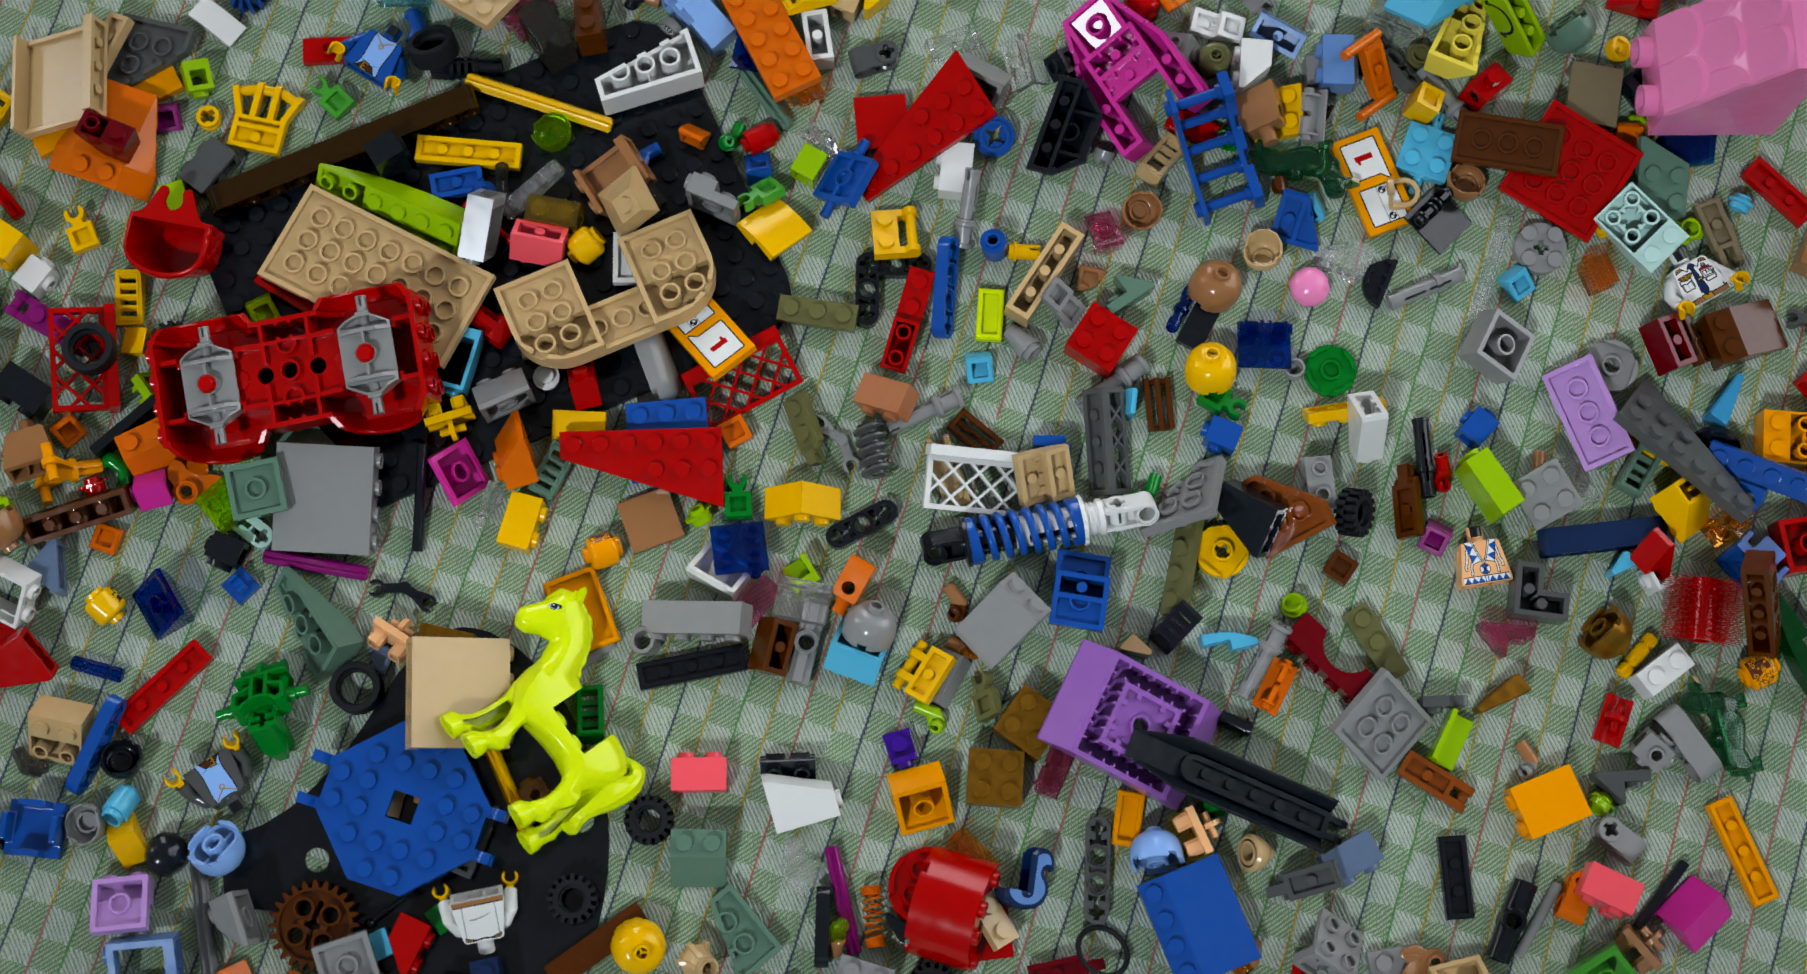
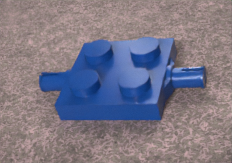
M861 138L855 151L842 152L837 150L813 193L818 200L826 202L819 213L823 218L829 220L837 206L853 209L857 206L879 166L874 159L864 157L868 147L871 145L868 140Z

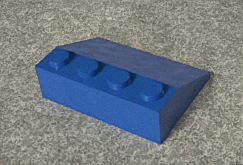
M1218 853L1137 886L1173 974H1224L1262 958Z

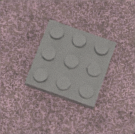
M1381 667L1328 729L1375 779L1383 782L1434 720L1387 669Z

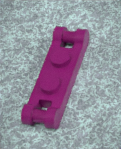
M17 289L13 294L15 298L11 304H7L2 311L49 339L47 308L50 307L22 290ZM24 303L29 305L25 314L19 311ZM53 315L54 324L62 331L73 322L63 315ZM54 330L56 339L59 336V334ZM90 337L81 347L85 350L89 343H93L95 340ZM63 338L57 343L60 346L62 345ZM79 350L74 353L81 358L84 357Z

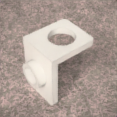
M1641 570L1636 572L1638 582L1648 596L1669 587V585H1673L1668 583L1670 581H1664L1660 584L1654 571L1649 574H1644ZM1670 575L1671 577H1669V578H1672V579H1665V580H1673L1674 578H1673L1672 575Z

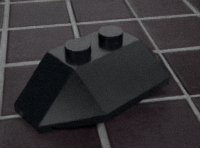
M1064 75L1060 76L1026 166L1027 170L1053 176L1087 162L1103 119V114L1085 80Z

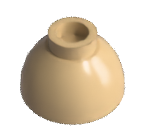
M1245 834L1237 848L1239 863L1245 871L1257 872L1274 858V848L1261 836Z

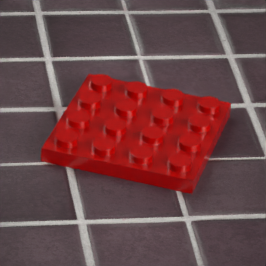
M1554 99L1539 122L1565 125L1556 178L1508 171L1497 190L1586 244L1598 228L1597 223L1593 219L1620 193L1644 153Z

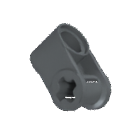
M889 40L858 46L848 51L852 71L857 79L891 71L899 63L898 47ZM884 53H889L891 58L886 59Z

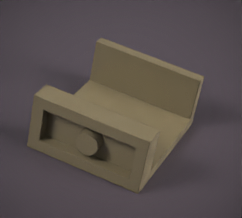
M1587 60L1572 61L1565 75H1569L1565 106L1612 133L1617 126L1624 70L1617 69L1614 65L1591 64Z

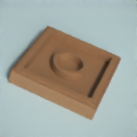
M659 488L616 504L634 555L685 537L669 491Z

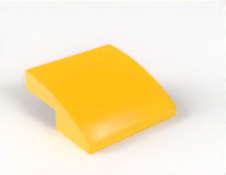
M780 199L765 207H760L736 224L750 244L756 243L770 261L808 237L813 231L792 208Z

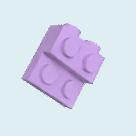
M133 872L130 876L105 875L102 879L92 880L89 933L92 936L149 931L150 908H153L154 880L150 875L144 872Z

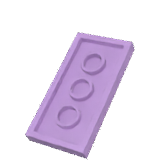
M1588 354L1541 376L1586 473L1637 451L1629 432L1613 420L1619 411L1592 354Z

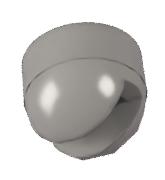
M1096 146L1093 153L1094 162L1099 165L1102 160L1103 167L1108 166L1113 161L1116 152L1106 147Z
M1299 358L1288 359L1284 364L1285 376L1291 381L1300 380L1305 374L1304 362ZM1298 367L1300 368V370L1297 371L1295 374H1291V373H1293Z

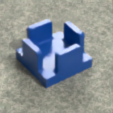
M1749 530L1713 561L1732 580H1735L1734 582H1741L1740 568L1746 549L1775 551L1776 565L1786 556L1785 552L1769 536L1764 537L1755 547H1752L1747 541L1754 533ZM1786 565L1777 570L1778 583L1790 570Z
M24 798L12 799L10 812L2 811L0 821V839L5 840L3 854L61 860L66 833L64 821L66 813L70 809V804Z

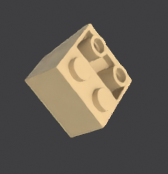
M41 694L27 714L29 756L74 765L95 721L94 705Z

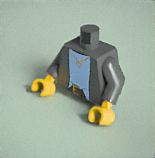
M233 730V736L236 739L229 741L224 734L222 742L225 748L184 774L185 779L182 780L180 772L176 768L171 769L177 775L175 780L169 781L165 776L163 778L168 787H176V791L189 802L205 809L212 807L217 810L227 805L232 815L237 816L248 808L241 795L251 789L249 782L253 778V760L245 746L239 743V732Z

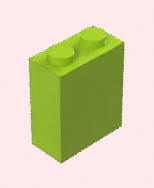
M1488 446L1481 451L1475 448L1458 461L1460 466L1454 471V474L1489 524L1494 523L1525 500Z

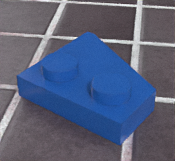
M1284 188L1271 230L1278 233L1283 243L1317 252L1318 239L1310 195Z

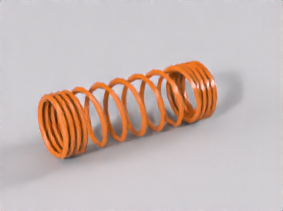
M881 885L860 887L861 896L874 897L861 902L862 904L873 905L862 909L863 912H873L863 916V919L876 920L863 925L864 927L875 928L865 931L864 934L879 935L865 939V948L886 947L887 943L884 937L886 934L868 933L884 929L885 926L869 924L882 922L885 919L867 918L882 914L884 911L866 910L883 905V903L867 902L883 897L879 895L882 894Z

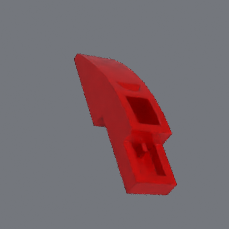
M910 266L880 367L906 374L927 309L929 296L935 280V273Z

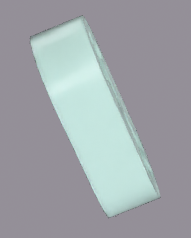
M231 512L228 522L234 531L260 550L271 548L272 529L255 517L246 519L251 524L249 529L243 525L238 526L239 522L233 521ZM256 530L263 534L267 532L266 536L269 539L266 542L260 541L258 543L259 537L254 532Z

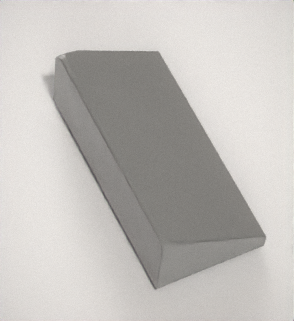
M943 647L942 651L953 656L957 661L931 702L943 709H947L972 663L965 656Z

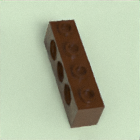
M130 483L25 515L22 518L24 525L23 536L27 546L132 514L139 507L137 502L133 503L129 492Z
M1746 549L1740 573L1748 656L1777 658L1782 640L1775 551Z

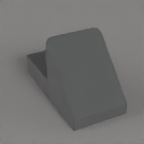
M1650 769L1598 771L1588 774L1589 780L1602 792L1607 793L1618 806L1626 804L1625 784L1626 788H1642L1643 783L1652 780Z

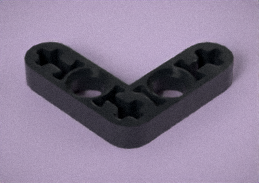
M866 252L859 255L856 260L855 305H859L858 326L864 329H871L878 323L879 279H907L908 272H905V260H909V265H917V261L921 260L923 265H927V267H923V270L931 272L932 263L929 256L921 253L916 258L895 259L901 263V268L897 272H891L887 269L886 264L893 259L874 260V252ZM865 260H870L871 265H875L870 267V278H865V268L860 266L865 264ZM869 284L873 286L875 293L870 297H864L860 293V288L863 285ZM870 303V315H874V317H870V321L865 322L864 317H860V315L865 313V304Z

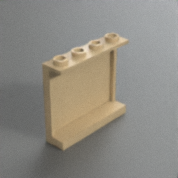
M93 13L83 15V26L28 42L18 35L13 36L11 130L26 139H31L77 126L85 109L107 117V23Z
M412 636L406 639L405 750L466 749L461 741V736L453 739L446 733L440 723L439 716L450 710L459 714L475 713L494 703L508 691L514 682V675L510 673V662H513L514 647L510 646L509 638ZM504 719L495 722L487 730L497 727ZM514 735L511 738L509 745L503 748L502 750L510 748V744H512L514 741Z

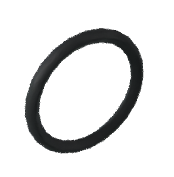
M1090 925L1078 934L1075 944L1076 954L1083 967L1090 973L1123 974L1127 970L1130 963V952L1127 943L1118 932L1104 925ZM1100 930L1113 935L1119 941L1124 950V962L1119 970L1104 973L1094 969L1087 963L1081 950L1082 939L1087 933Z

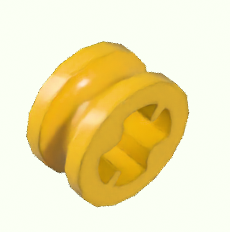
M205 105L196 113V120L204 130L212 132L220 128L223 119L216 107ZM208 114L214 117V121H206L204 117Z

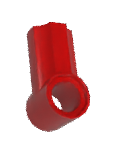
M481 304L470 325L477 330H481L487 341L502 350L513 336L505 316L501 314L496 315Z

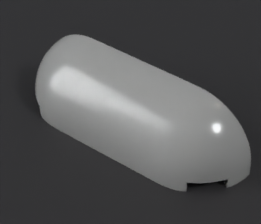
M661 332L634 343L654 400L676 399L680 391L681 380L664 333Z

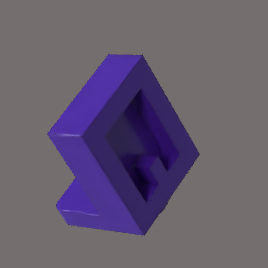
M909 728L882 735L892 768L898 766L899 770L914 766L913 761L918 760V755Z

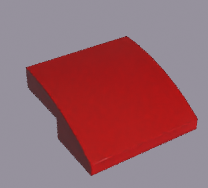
M905 93L853 98L857 144L863 138L871 143L867 150L880 147L907 112Z

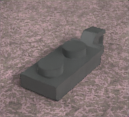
M1333 859L1286 872L1277 877L1279 883L1269 885L1265 889L1268 898L1283 895L1285 901H1294L1338 889L1345 885L1337 861Z

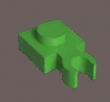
M319 76L318 79L323 84L322 88L315 89L312 85H310V88L316 96L322 97L318 101L319 105L339 122L356 105V102L337 84L330 89L327 81Z
M768 176L749 186L750 192L739 195L737 200L739 207L744 205L745 212H749L760 203L765 207L785 196V187L772 176Z

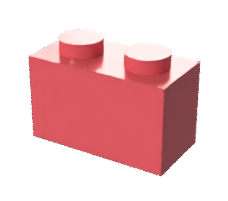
M517 218L510 233L509 259L546 267L565 260L569 228Z
M690 752L678 753L677 758H671V791L673 793L728 792L727 757H722L721 752H706L705 757H694V753Z

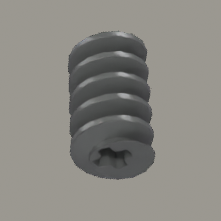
M885 421L862 423L853 432L854 437L859 438L856 440L855 445L857 448H860L857 452L858 457L863 459L859 462V466L865 469L861 473L864 479H879L893 474V472H887V469L894 465L893 462L885 461V458L891 456L892 453L883 451V448L890 445L889 441H881V438L888 435L887 431H879V428L886 424Z

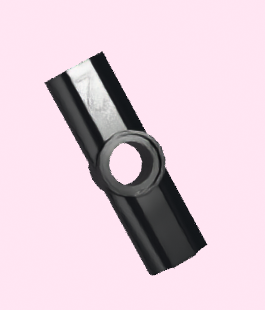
M1513 878L1502 911L1496 917V927L1485 956L1506 965L1510 964L1521 931L1527 926V915L1536 894L1537 886L1528 881ZM1508 914L1516 917L1517 924L1513 929L1508 927L1506 923Z

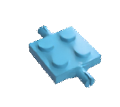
M1440 112L1434 117L1432 125H1424L1411 120L1395 164L1396 170L1408 175L1418 184L1419 189L1422 182H1431L1444 186L1452 164L1450 159L1455 135L1441 129L1446 115L1442 113L1438 122ZM1410 185L1408 193L1412 194L1414 188Z

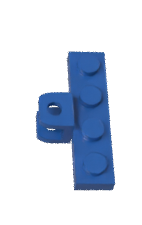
M1715 439L1711 441L1709 447L1711 453L1731 476L1741 479L1739 485L1746 494L1751 493L1754 496L1752 501L1756 505L1752 511H1756L1764 503L1769 490L1807 503L1806 472Z

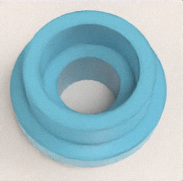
M1736 193L1735 196L1729 195L1728 197L1729 204L1727 207L1738 213L1747 215L1748 211L1754 207L1750 202L1751 198L1744 194Z

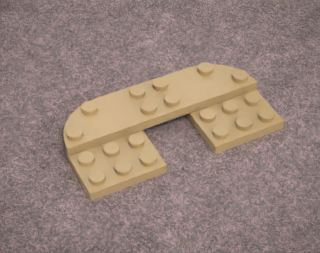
M691 209L617 238L637 286L590 306L587 305L568 259L494 288L493 290L507 324L521 352L531 361L544 367L553 369L573 368L681 325L697 316L707 306L713 296L716 286V270L711 252Z

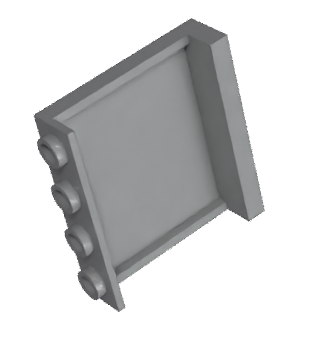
M277 442L276 456L280 459L290 510L273 514L271 550L374 555L375 550L379 548V534H376V523L380 522L381 509L377 507V496H381L382 481L378 480V475L384 461L383 453H380V447Z

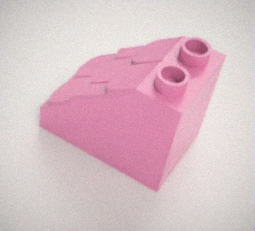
M1703 0L1692 6L1677 9L1657 19H1653L1641 37H1634L1630 46L1632 68L1642 69L1643 85H1639L1636 90L1635 111L1638 117H1647L1648 136L1772 135L1807 96V0Z

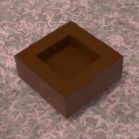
M1336 549L1321 573L1344 587L1359 563Z

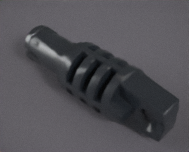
M468 56L464 58L457 57L442 68L430 70L432 79L463 80L468 73L502 75L503 60L502 58L479 59L476 56L471 58Z

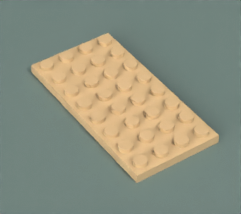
M313 184L309 185L257 273L259 277L315 304L317 298L402 282L408 289L424 296L430 303L431 315H428L429 324L433 326L436 340L433 342L434 352H437L439 356L440 368L443 370L496 280L494 274L473 264L466 263L465 260Z

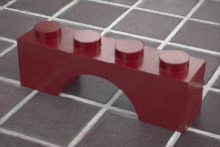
M1306 612L1291 627L1293 632L1291 635H1287L1283 646L1292 655L1297 654L1304 660V667L1312 674L1317 673L1324 680L1322 682L1323 685L1330 692H1337L1344 699L1342 702L1347 707L1374 675L1368 669L1348 673L1335 668L1328 661L1324 652L1323 644L1327 630Z

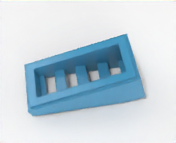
M1737 373L1729 379L1702 416V420L1710 426L1725 427L1728 424L1744 379L1742 373Z

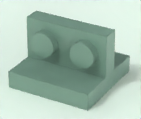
M276 456L223 468L233 521L255 517L267 518L272 517L274 513L290 510L279 457Z

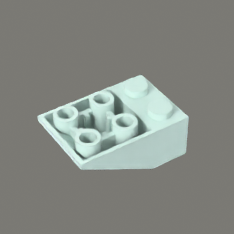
M1632 181L1593 219L1625 258L1646 278L1689 237L1680 226Z

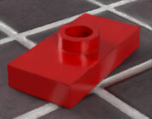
M352 36L303 39V64L305 66L344 64L345 55L342 56L340 62H336L334 59L337 54L334 52L327 54L326 52L331 42H342Z

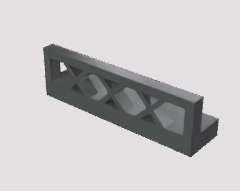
M1101 387L1082 390L1090 496L1131 493L1123 387ZM1109 393H1114V407L1110 405ZM1113 421L1117 424V432L1115 434L1112 431ZM1115 447L1119 451L1118 460L1114 458ZM1117 474L1121 477V489L1116 488Z

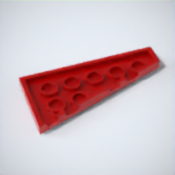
M722 427L559 432L560 459L724 508Z

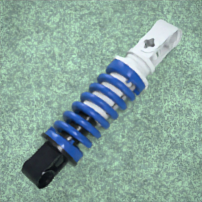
M1146 491L1123 496H1112L1101 500L1096 498L1093 499V502L1084 503L1080 495H1076L1075 497L1064 499L1060 507L1054 501L1047 504L1046 510L1043 505L1036 504L1033 507L1032 513L1028 507H1021L1018 516L1014 510L1008 509L1005 512L1004 519L999 512H993L990 522L985 515L981 514L977 517L976 526L974 516L959 517V526L925 532L920 537L919 543L924 561L928 565L937 566L965 560L968 568L973 565L986 562L985 551L987 550L991 551L994 561H999L1001 558L1000 548L1005 547L1008 558L1015 556L1014 545H1016L1017 549L1020 548L1023 556L1028 555V547L1034 546L1036 553H1041L1043 551L1042 544L1048 543L1050 550H1056L1057 541H1062L1065 548L1071 546L1070 539H1073L1074 546L1089 545L1090 536L1099 534L1103 536L1109 532L1150 526L1158 520L1159 510L1153 496Z

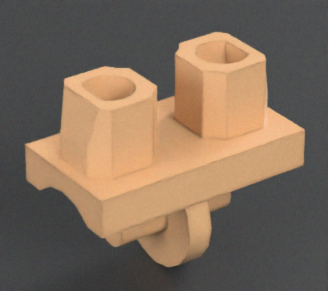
M377 616L372 622L373 630L367 638V644L379 651L385 643H388L392 646L388 651V657L400 665L406 660V639L416 635V632L410 629L412 620L404 618L399 622L393 618L389 624Z
M1193 805L1183 809V813L1172 820L1177 833L1189 828L1194 833V839L1183 843L1188 857L1202 853L1206 855L1213 852V847L1205 830L1208 831L1211 839L1219 836L1215 826L1222 823L1220 818L1211 820L1208 811L1200 814L1204 825H1202Z

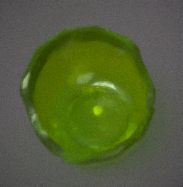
M549 113L543 115L533 124L534 131L531 138L542 150L551 153L557 152L569 144L572 137L571 123L563 115Z

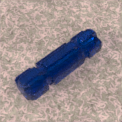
M77 655L73 656L70 663L72 670L84 671L86 674L104 679L108 678L118 683L122 682L125 675V670L121 667H111L109 664L92 659L87 660V658Z

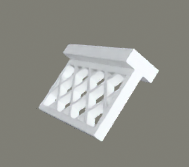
M934 443L926 444L925 454L927 455L922 508L990 515L993 512H999L1002 516H1005V512L1010 509L1005 502L1013 495H1018L1017 487L1008 475L1014 471L1012 455L1020 452ZM933 460L943 461L949 468V471L940 479L932 472ZM949 462H955L958 464L952 467V465ZM964 463L969 464L976 472L966 482L956 472ZM976 465H984L980 470L976 467ZM990 466L996 467L1002 475L992 484L982 474ZM1001 467L1010 468V469H1009L1008 471L1004 472V470H1003ZM953 473L962 485L950 494L941 482ZM979 476L988 488L976 496L968 484ZM933 478L935 483L931 486V481ZM1005 479L1013 491L1002 499L994 487ZM936 486H939L947 498L939 504L929 503L930 492ZM963 488L973 498L966 506H960L953 498ZM989 491L999 501L992 509H986L980 501ZM950 500L954 505L945 504ZM977 503L980 508H975L971 506ZM1001 505L1005 508V510H997V509H998Z

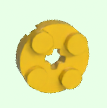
M1217 525L1207 528L1202 532L1197 559L1200 569L1211 577L1224 580L1238 574L1248 561L1249 552L1229 525ZM1223 545L1226 546L1228 557H1217L1215 547L1221 548Z

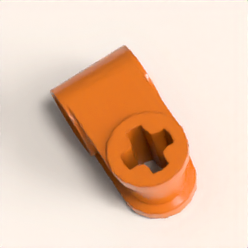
M1582 871L1572 872L1566 876L1563 888L1553 908V916L1578 926L1584 923L1589 910V905L1580 901L1581 896L1573 893L1577 884L1575 883L1576 879H1579Z

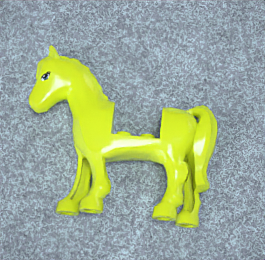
M586 587L574 592L560 588L547 596L544 601L524 605L518 609L515 615V627L522 633L537 635L549 641L538 661L527 668L512 683L508 691L489 706L471 714H459L450 710L439 716L440 723L446 733L453 739L461 736L464 747L473 758H479L487 750H502L509 745L513 735L523 726L554 761L561 776V781L557 787L541 799L530 802L517 800L508 805L507 808L514 822L522 828L516 834L520 844L531 855L537 852L544 844L555 840L562 830L568 835H576L589 819L615 811L628 803L640 793L645 782V768L626 756L620 741L614 734L607 736L582 752L581 742L574 734H570L566 728L565 718L553 708L583 688L579 680L582 677V669L586 665L591 650V643L594 639L592 630L593 620L583 603L587 594ZM504 719L497 727L487 730L495 722ZM534 821L542 823L536 827H528Z

